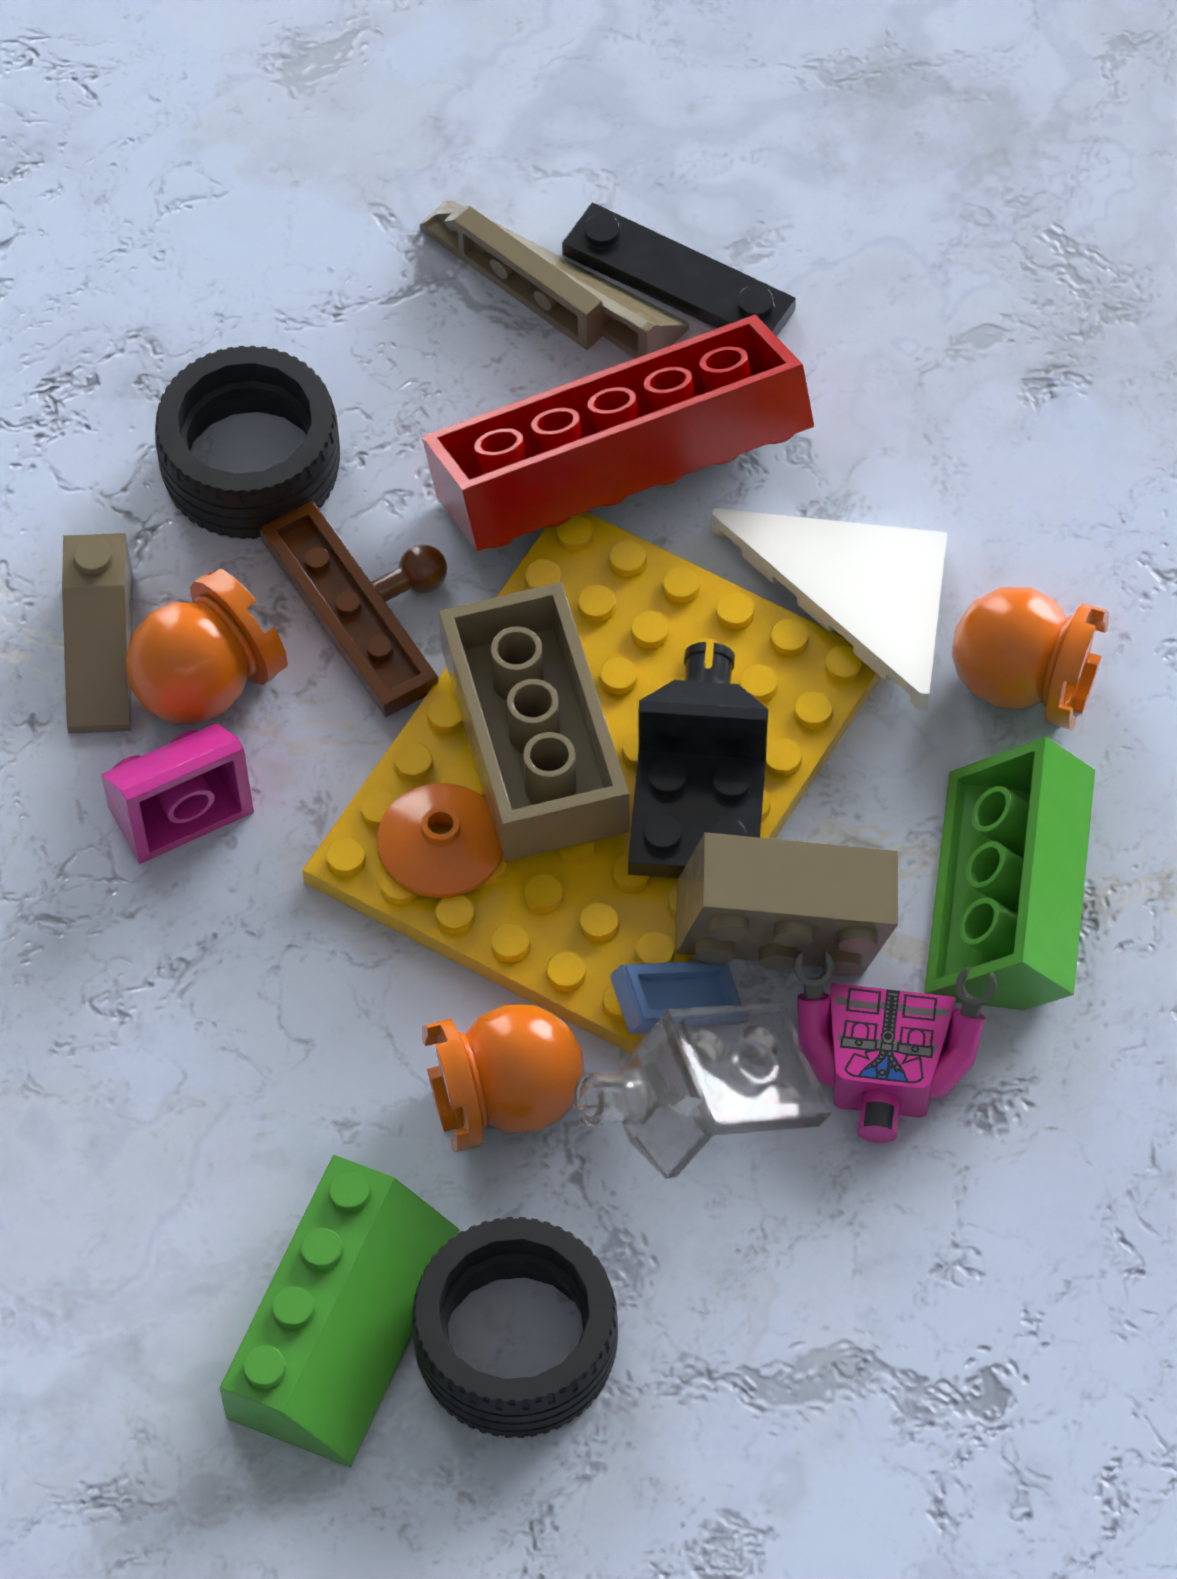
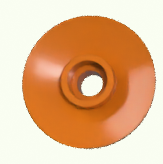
M428 784L406 792L389 806L378 827L377 848L385 871L398 885L420 896L451 898L469 893L489 880L497 870L503 857L486 798L472 789L456 784ZM440 825L452 828L445 834H436L430 830L432 827Z

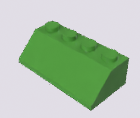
M1046 736L949 772L924 994L956 997L955 1002L962 1003L963 1000L956 991V979L962 970L970 967L969 974L965 980V987L967 992L974 997H982L986 994L991 973H994L997 979V991L994 997L988 1002L983 1003V1006L1027 1010L1074 995L1095 769Z
M333 1155L219 1387L226 1419L351 1468L413 1336L412 1308L421 1275L423 1276L424 1270L434 1254L436 1255L438 1250L447 1244L448 1240L458 1236V1233H460L459 1228L396 1178Z

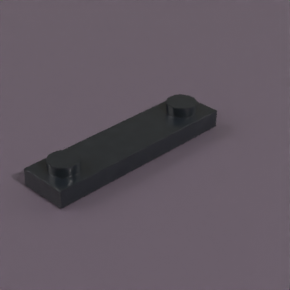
M593 202L562 242L563 256L715 328H720L756 315L777 337L795 311V297Z

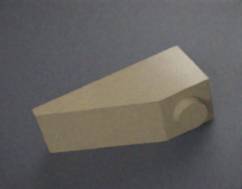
M126 534L64 535L62 601L68 733L131 731V689L127 684L126 656L130 635L132 634L133 571Z

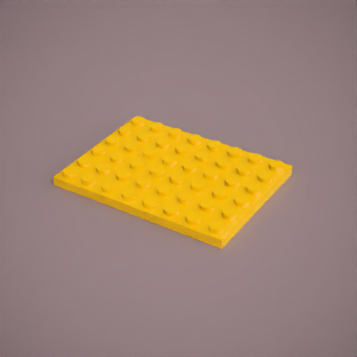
M584 512L571 517L569 521L562 525L546 527L497 597L562 582L629 791V832L505 862L504 857H502L497 870L488 881L477 889L456 897L430 898L420 896L398 885L382 866L377 848L378 827L389 806L406 792L423 785L435 783L464 786L485 797L446 667L438 678L439 683L433 685L307 862L302 870L303 881L307 885L624 1051L635 1055L648 1033L629 1034L610 975L620 965L696 961L695 955L676 953L677 880L679 878L628 875V857L638 761L639 700L673 680H684V653L690 645L706 642L705 663L707 669L712 667L714 643L723 644L734 652L735 664L732 670L731 684H739L769 709L760 838L776 839L881 677L853 653V645L843 636L832 631L829 632L824 627L588 512ZM440 825L432 827L430 830L436 834H445L452 828Z

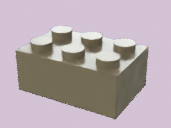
M704 832L677 880L676 953L695 955V959L702 963L723 964L733 959L759 961V965L766 969L786 970L793 968L794 957L799 951H802V965L822 967L824 971L825 950L833 959V975H854L860 971L867 970L898 926V851Z

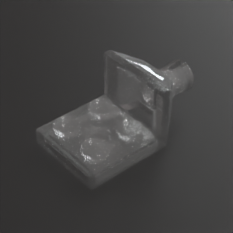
M784 1002L667 1009L615 1073H585L578 1079L574 1091L576 1110L598 1108L597 1111L583 1112L579 1118L584 1125L596 1127L608 1123L622 1122L629 1142L665 1179L676 1178L713 1135L820 1127L833 1113L820 1082L817 1080L798 1044V1032Z

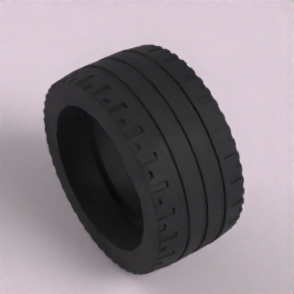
M263 346L228 347L224 350H216L214 353L210 352L202 358L199 357L195 362L189 363L184 370L179 371L178 375L171 380V384L167 385L165 393L161 396V402L158 404L155 444L163 482L170 498L174 501L175 506L180 509L181 513L185 517L187 516L192 523H196L198 527L207 529L208 532H215L220 536H229V538L257 539V537H261L259 527L311 500L314 501L318 508L322 507L325 500L329 498L331 490L333 491L340 462V441L335 407L327 387L319 375H316L311 367L309 368L305 362L299 361L295 356H290L284 351L280 352L278 349H268ZM262 412L283 417L302 429L306 434L304 443L286 461L257 472L232 473L211 468L190 453L194 441L211 424L234 414Z
M506 1217V1219L497 1218L490 1222H481L477 1226L473 1225L466 1231H461L458 1233V1236L448 1240L447 1244L442 1246L436 1255L434 1254L430 1263L426 1266L423 1276L421 1275L412 1308V1332L417 1364L431 1394L437 1399L441 1407L452 1417L454 1415L457 1421L468 1425L469 1428H476L481 1433H490L492 1436L497 1437L501 1435L505 1436V1438H511L512 1436L524 1438V1436L534 1437L540 1433H549L553 1429L557 1430L566 1423L569 1424L573 1421V1418L579 1417L585 1409H588L594 1399H597L609 1378L616 1357L618 1343L617 1304L613 1288L603 1265L597 1256H594L592 1250L582 1240L576 1239L571 1232H566L557 1225L555 1227L550 1222H541L534 1218L532 1220L526 1219V1217H519V1219L513 1217ZM528 1278L553 1285L575 1302L582 1318L583 1332L579 1344L561 1364L536 1376L504 1379L475 1370L455 1354L449 1343L448 1322L452 1312L471 1292L495 1280Z

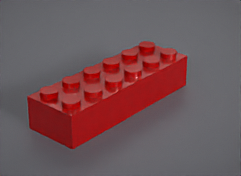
M756 315L424 435L422 440L436 497L478 552L487 548L506 546L516 537L543 527L562 525L569 521L571 517L594 508L619 504L629 495L656 485L673 484L686 474L710 465L729 463L740 454L761 446L786 442L794 434L815 426L803 364Z

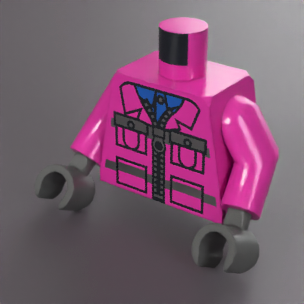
M824 950L825 970L819 977L808 978L802 973V951H799L793 960L794 974L804 983V993L799 994L797 997L799 1047L817 1081L832 1087L834 1105L840 1109L860 1111L857 1129L858 1136L874 1143L892 1142L897 1137L899 1115L917 1118L926 1116L931 1099L946 1097L973 1067L986 1019L980 1011L982 1004L994 997L997 991L998 982L995 974H990L986 994L982 997H974L967 992L965 987V980L969 974L970 967L962 970L956 979V991L963 1001L961 1008L954 1009L956 997L831 983L829 995L824 992L823 984L829 981L833 975L834 963L832 957Z

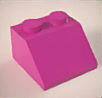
M214 723L201 730L185 731L176 736L170 744L143 756L134 755L118 762L113 769L101 774L107 805L139 864L254 813L244 747L239 738L218 723Z

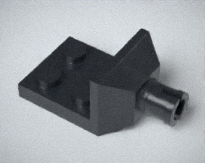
M706 642L690 645L684 653V680H673L639 700L638 761L628 857V875L679 878L704 832L760 838L769 709L739 684H731L735 654L729 647L723 644L714 643L712 667L709 669L706 668L705 663Z

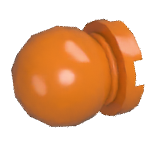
M223 569L202 575L192 583L190 587L192 602L174 601L151 611L130 635L126 656L127 684L146 712L171 724L193 725L219 717L241 696L247 678L254 683L265 685L288 666L286 651L275 627L266 633L262 631L255 618L247 609L257 601L235 577Z
M1000 587L974 600L955 628L951 654L957 675L973 695L997 708L1024 710L1042 703L1045 706V721L1047 723L1073 730L1075 724L1073 711L1082 714L1102 657L1090 653L1095 630L1103 633L1107 632L1109 612L1105 609L1082 603L1074 615L1067 617L1054 599L1033 588Z
M528 1004L503 1005L477 1017L465 1034L458 1032L452 1019L422 1026L423 1044L425 1046L436 1044L435 1048L439 1066L428 1068L427 1072L443 1130L445 1132L457 1129V1131H454L453 1139H451L453 1152L483 1146V1130L486 1129L487 1125L507 1134L538 1132L560 1121L578 1100L585 1079L583 1052L569 1026L545 1009Z

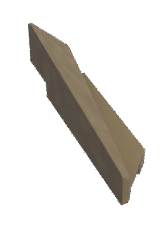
M445 201L419 224L422 232L585 350H588L603 336L635 359L673 345L689 329L687 321L500 226L471 206L464 207L453 201Z

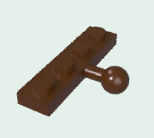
M313 500L259 527L261 541L385 718L424 698L433 685L439 683L435 671L386 604L387 601L408 590L417 593H429L435 591L443 584L447 576L448 567L444 555L437 548L427 544H418L410 547L402 555L397 569L371 582Z

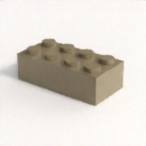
M562 582L439 610L442 653L505 862L628 833L629 791Z

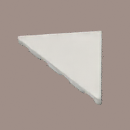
M713 508L711 530L717 536H727L742 549V557L772 583L775 584L779 581L797 597V605L827 631L831 632L835 629L853 645V653L886 681L893 679L911 695L910 702L917 709L928 710L947 542L946 532Z

